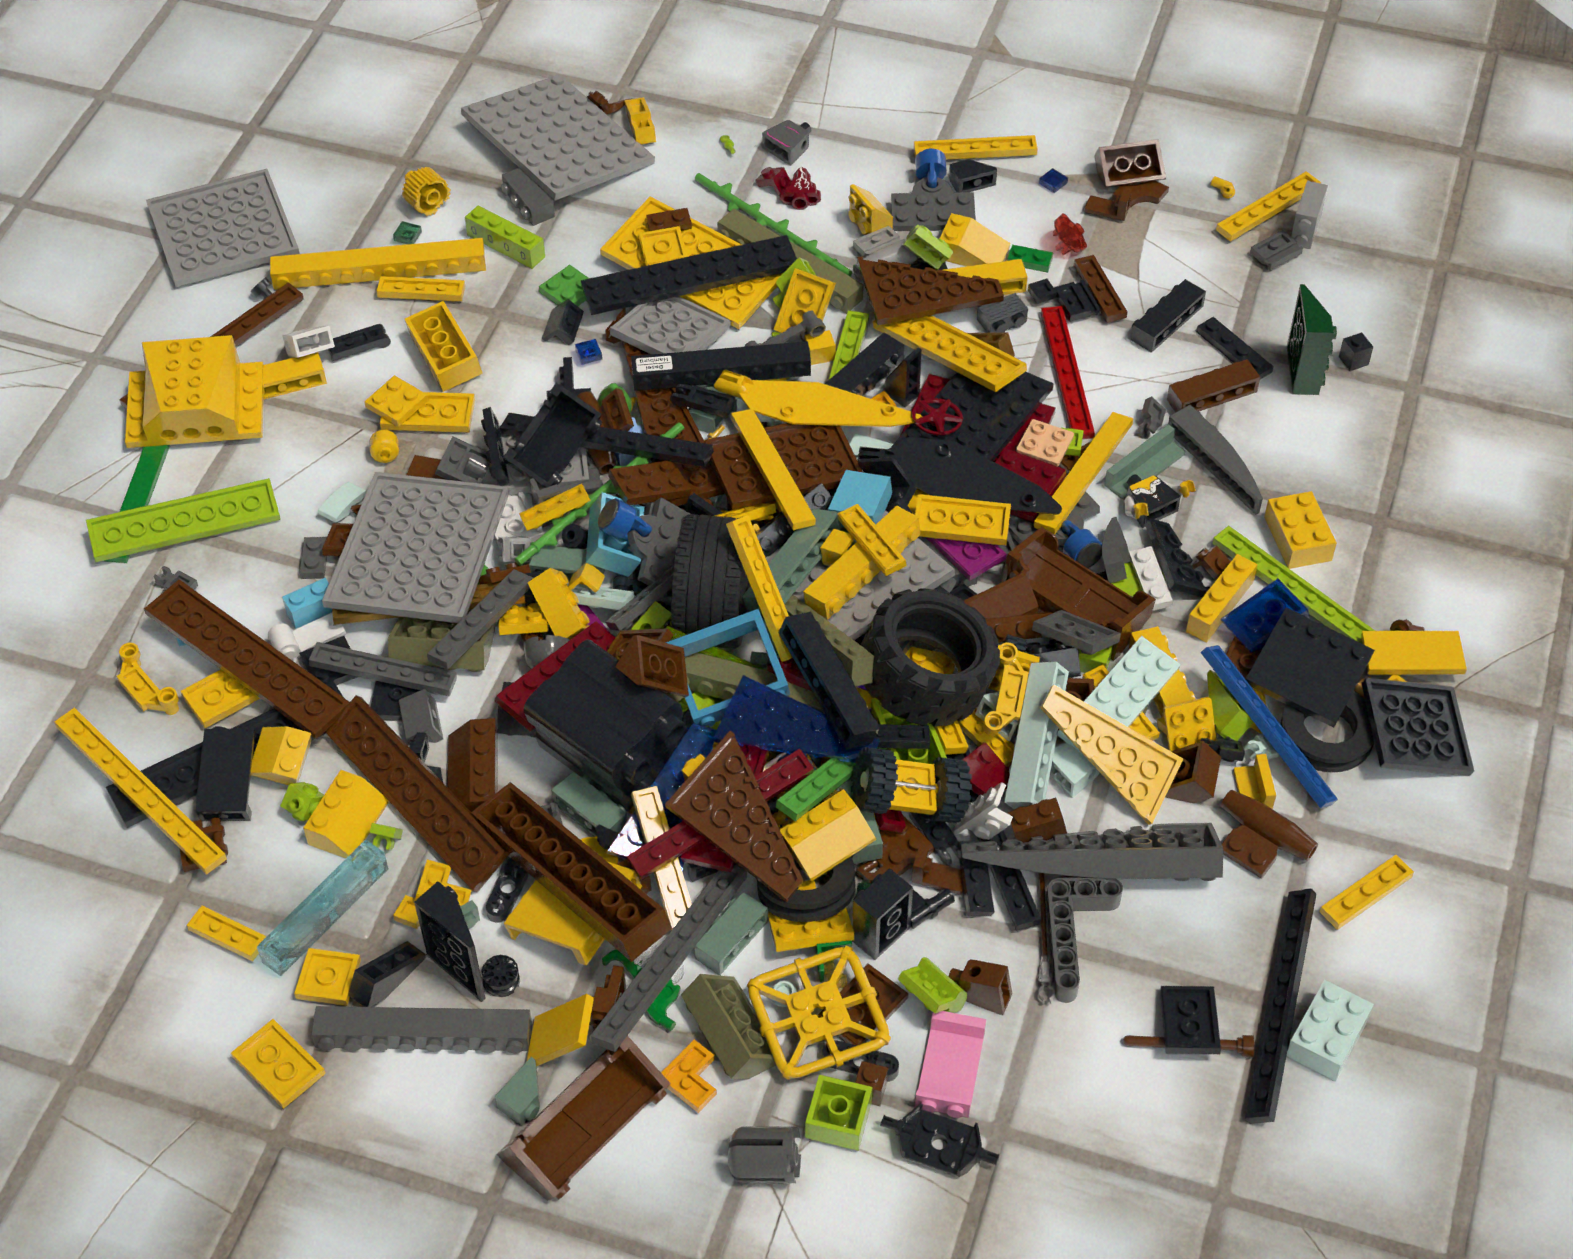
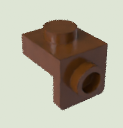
M1215 545L1210 549L1205 547L1195 556L1197 560L1192 564V567L1196 569L1202 565L1216 581L1231 561Z

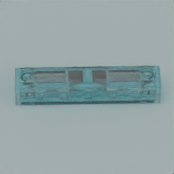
M367 840L361 843L257 946L262 963L282 976L389 869L385 852Z

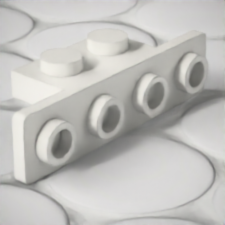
M1001 782L994 788L990 787L986 794L983 796L979 795L976 801L970 802L968 810L964 811V818H961L959 823H954L953 833L959 834L967 828L973 831L977 837L989 840L1010 826L1013 817L996 808L999 805L1006 785Z

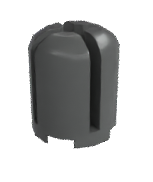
M742 1126L735 1129L730 1137V1148L728 1150V1165L734 1179L740 1183H796L795 1177L800 1176L801 1154H798V1145L795 1143V1138H800L798 1127Z

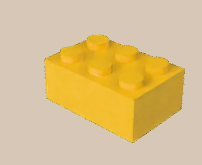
M1312 491L1268 499L1264 518L1287 568L1292 569L1332 561L1337 542Z

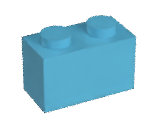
M326 578L282 597L286 614L295 629L332 613V608L323 607L322 602L329 585Z

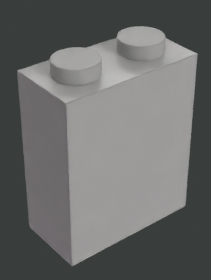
M1311 181L1306 183L1291 236L1297 241L1299 247L1311 249L1322 215L1328 185Z

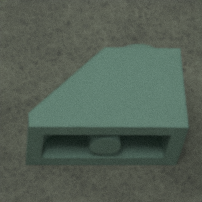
M532 1057L495 1095L497 1109L520 1126H523L528 1120H533L540 1109L538 1072L536 1061Z

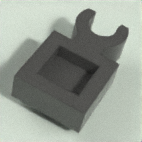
M166 566L162 567L165 576L154 575L156 584L163 586L164 590L168 589L178 579L194 590L198 587L196 579L179 570L172 574L170 568Z

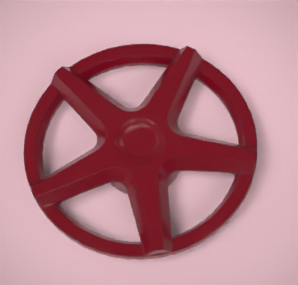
M930 398L923 401L919 400L912 411V419L915 425L920 430L932 435L951 434L960 428L963 421L960 409L951 403L950 399ZM940 403L942 405L938 409H934L928 404ZM922 407L928 415L916 419V412ZM948 407L952 408L958 416L946 414ZM946 421L958 423L953 429L944 431ZM929 422L930 425L937 428V432L928 430L920 424Z

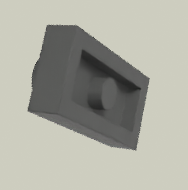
M304 537L300 567L301 579L325 578L327 556L323 555L322 547L327 537Z

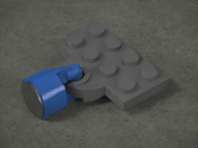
M925 149L916 155V176L920 180L913 186L912 193H891V214L893 216L894 231H911L917 224L928 228L930 231H943L951 213L976 220L974 192L953 193L950 184L943 180L947 174L946 156L937 149Z
M1085 491L1054 535L1057 537L1059 546H1063L1064 554L1089 568L1101 558L1102 542L1090 530L1084 529V520L1100 513V506ZM1010 514L1008 530L1018 544L1038 530L1034 528L1033 522Z
M615 498L608 501L601 510L598 518V527L601 531L616 539L624 538L629 541L630 547L628 549L635 556L642 559L638 580L650 585L675 564L680 527L683 518L690 513L663 498H659L655 501L652 515L648 514L638 517L634 507ZM672 588L669 591H667V596L671 598Z

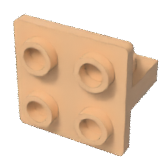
M1033 419L1021 439L1016 452L1059 466L1074 438V432Z

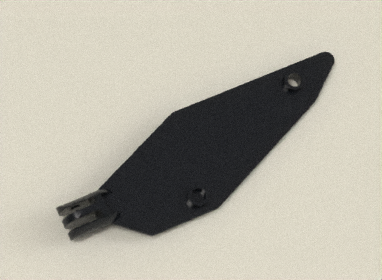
M908 437L889 449L863 446L859 448L858 462L860 459L893 457L898 461L914 486L931 496L1011 504L1010 510L1053 515H1058L1062 511L1061 505L1039 485L955 441Z

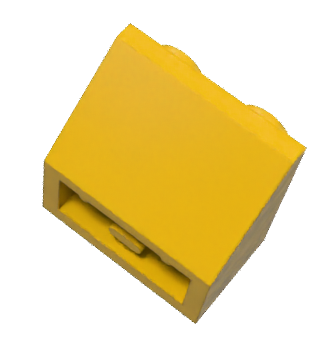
M855 184L850 185L848 216L860 228L861 233L867 235L886 226L893 229V216L871 192Z

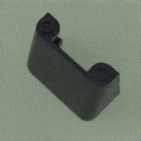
M557 382L550 390L551 394L547 400L545 399L543 406L518 441H515V448H509L503 456V460L507 465L530 479L534 478L536 483L544 488L556 484L559 486L563 480V477L560 475L590 433H596L603 423L600 420L602 416L600 412Z

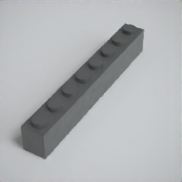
M316 1006L311 1035L315 1048L323 1050L346 1048L357 1051L362 1048L385 1051L387 1049H400L402 1051L425 1049L431 1052L441 1050H454L456 1052L481 1050L486 1053L494 1051L520 1053L529 1050L532 1018L529 1009Z

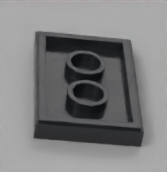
M1161 986L1160 997L1166 1054L1220 1055L1221 1043L1214 986Z

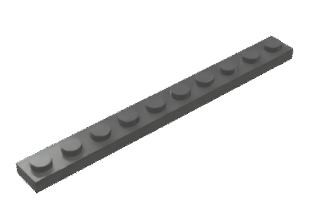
M733 865L732 872L717 871L591 1034L592 1044L614 1052L618 1049L747 879L746 870Z

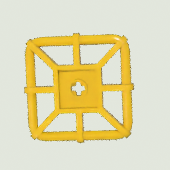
M850 946L834 948L805 959H794V963L762 973L754 977V979H750L747 984L749 998L761 1025L759 1028L760 1033L766 1038L776 1066L785 1079L800 1078L834 1065L840 1067L844 1065L843 1062L876 1051L884 1045H888L891 1040L888 1025L876 1000V990L874 987H871L858 956ZM840 958L829 981L815 986L811 985L805 971L806 969ZM849 961L861 992L842 999L837 984ZM798 973L804 990L787 995L764 984ZM760 995L786 1005L790 1017L772 1023ZM866 1002L878 1031L851 1021L847 1008ZM815 1008L825 1010L821 1018L811 1013L814 1012ZM795 1027L800 1042L790 1062L787 1064L776 1033ZM850 1031L872 1041L840 1052L833 1036ZM822 1040L826 1041L831 1055L797 1067L808 1045Z

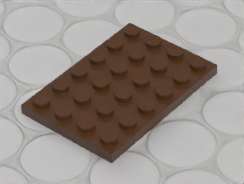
M785 423L764 428L801 494L812 485L822 483L826 490L838 488L846 470L863 472L841 426ZM739 433L705 440L706 444L713 445L714 452L710 460L732 510L776 501Z

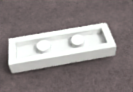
M1152 546L1129 551L1130 560L1142 591L1156 599L1153 610L1172 606L1173 600Z

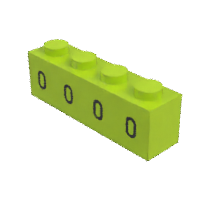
M479 205L465 216L467 236L473 239L483 238L485 245L531 269L545 258L544 239Z

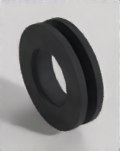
M1353 691L1340 716L1350 724L1353 736L1347 741L1340 743L1323 742L1312 736L1304 725V720L1309 715L1285 705L1280 725L1315 770L1322 772L1348 771L1362 764L1370 755L1374 745V738L1365 699L1357 692Z
M849 857L824 873L831 878L825 885L816 889L797 890L787 902L757 880L759 900L768 908L769 912L789 921L813 922L832 917L845 909L854 897L856 885L853 860ZM794 859V863L797 869L803 870L797 863V861Z

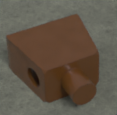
M970 959L967 961L964 970L956 968L950 970L949 977L967 993L966 1002L999 1015H1004L1013 994L1008 966Z

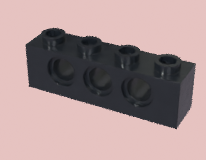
M822 483L812 485L802 494L811 511L812 509L826 510L833 499ZM783 511L779 512L755 533L765 558L785 544L795 530L790 526Z

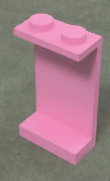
M946 1011L936 1014L932 1013L931 1029L919 1088L916 1091L915 1107L923 1104L922 1110L931 1113L940 1112L948 1114L953 1118H969L985 1034L986 1019Z

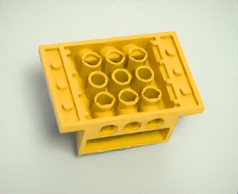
M232 335L142 342L145 370L129 372L125 435L127 448L263 438L264 364L263 362L240 363Z

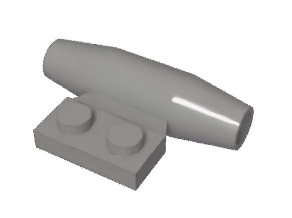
M889 226L853 240V248L864 257L863 260L878 262V259L887 262L911 264L919 259L917 255L902 245L905 239L900 240V236ZM856 263L853 265V272L855 277L862 281L863 279Z

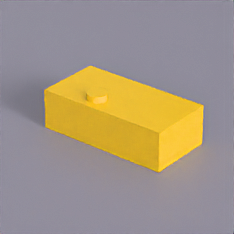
M444 301L404 319L410 336L443 392L483 374L476 354Z

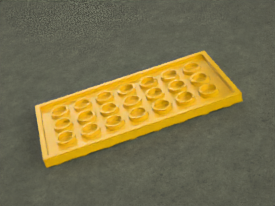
M650 196L600 248V255L628 270L644 267L645 262L638 233L649 232L646 215L675 209ZM691 217L692 229L681 231L688 257L742 245ZM783 273L679 297L731 320V326L740 329L777 288L776 281Z

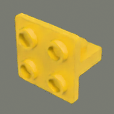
M1209 697L1166 706L1163 708L1164 717L1157 719L1158 729L1167 735L1169 751L1200 742L1201 738L1217 741L1212 700Z

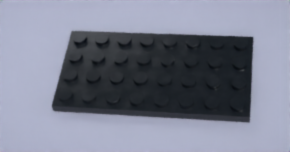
M957 372L935 398L950 399L951 403L960 409L963 415L960 428L948 435H932L920 430L913 423L892 446L908 437L955 441L994 461L1051 393L1054 383L1029 372H1024L994 392ZM930 403L928 405L938 409L942 404ZM948 407L946 414L958 416L952 408ZM923 410L920 415L923 417L928 415V413ZM946 421L944 431L953 429L958 423ZM929 422L920 424L928 430L937 432V428L930 425Z

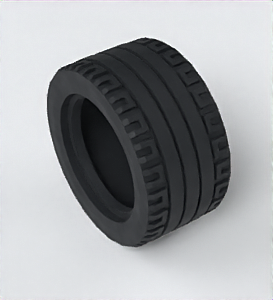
M688 514L683 518L677 542L672 587L671 625L674 640L747 613L742 596L749 589V581L726 526L727 523L736 520V518ZM743 636L713 647L736 649L741 645Z

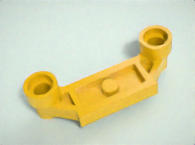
M131 642L123 644L119 649V654L123 661L121 672L116 676L121 686L143 712L151 709L165 711L168 715L176 714L179 711V698L176 690L172 687H165L159 690L140 667L141 654L138 646Z
M1003 643L999 647V665L1003 669L996 710L989 712L985 716L983 723L985 733L990 736L996 735L1013 720L1019 721L1029 672L1024 671L1017 660V647L1012 643Z

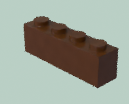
M1248 359L1170 384L1167 401L1175 413L1189 405L1196 411H1202L1256 393L1259 387L1260 376Z

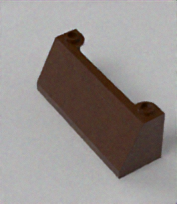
M1039 528L1007 554L1002 582L1025 572L1038 603L1039 613H1055L1063 610L1121 633L1120 642L1112 645L1111 660L1114 661L1128 646L1131 633L1140 631L1151 617L1156 599L1143 591H1137L1133 597L1058 550L1059 543L1057 537L1045 528Z
M627 1035L615 1052L606 1049L497 1153V1156L547 1201L555 1197L559 1200L571 1189L568 1186L571 1179L646 1105L651 1102L656 1105L667 1095L665 1089L671 1083Z

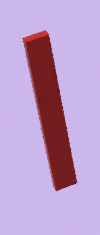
M1063 307L1041 308V317L1069 429L1084 430L1082 439H1092L1095 437V431Z

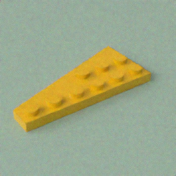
M1052 685L1040 707L1041 710L1148 825H1151L1183 758L1061 688Z

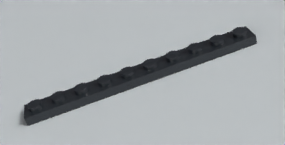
M508 413L499 427L501 434L521 437L535 416ZM600 427L596 433L591 432L581 446L702 467L707 465L714 452L712 444Z
M968 748L966 753L947 754L946 757L963 760L970 754ZM970 790L969 795H971V799L967 804L976 801L979 795ZM1004 830L989 840L977 837L978 841H995L998 845H1002L1004 841L1008 840ZM988 864L1016 931L1040 925L1041 916L1021 870Z
M1312 888L1290 891L1288 893L1245 1119L1250 1124L1275 1121L1317 895Z

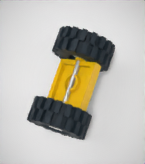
M864 747L855 760L856 765L853 766L854 775L851 776V781L853 782L851 786V792H853L851 799L862 812L883 814L887 812V809L926 814L932 821L957 824L961 821V818H964V811L968 810L969 806L967 803L971 799L969 793L972 790V784H970L972 775L969 774L970 767L967 766L968 763L964 760L938 757L932 764L897 760L894 752L891 750Z

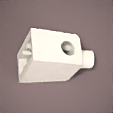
M329 326L310 327L283 335L288 357L298 358L335 347ZM317 335L319 336V343L314 338Z

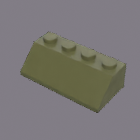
M699 974L681 996L686 1003V1008L697 1021L699 1030L709 1041L711 1050L721 1061L725 1073L731 1079H750L776 1066L766 1038L760 1033L759 1028L761 1025L755 1010L735 977Z

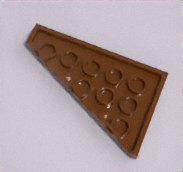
M863 256L857 257V264L877 325L1004 301V294L998 279L981 278L975 275L970 278L958 276L957 272L934 270L928 267L922 270L911 268L910 264L887 262L878 259V262L863 260Z
M729 731L667 801L665 806L787 902L803 884V878L794 863L791 853H789L775 819L772 817L770 808L763 798L754 774L738 745L735 734Z

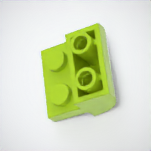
M918 224L911 229L902 244L935 270H938L942 263L953 254V251L944 240L935 238L928 228Z
M923 957L918 966L902 971L898 977V980L905 986L906 990L914 994L924 1003L928 1010L933 1011L935 1014L941 1011L959 1012L966 1002L967 993L927 957Z

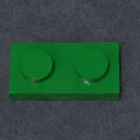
M1012 244L1007 261L1022 259L1026 269L1048 273L1053 259V252Z

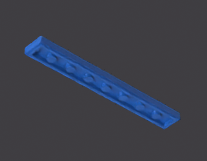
M1216 645L1200 652L1317 805L1320 808L1333 805L1338 800L1335 794L1221 647Z

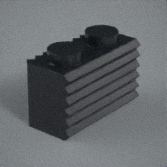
M1016 293L1005 296L1002 302L982 305L977 309V321L987 333L1005 332L1012 327H1019L1027 322L1028 307Z

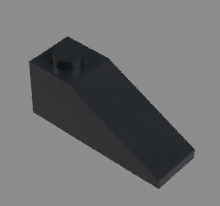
M919 347L903 359L885 380V392L891 399L903 407L908 406L920 394L922 349Z
M404 942L356 969L348 995L364 1007L374 1006L386 999L426 959L427 954L410 942Z

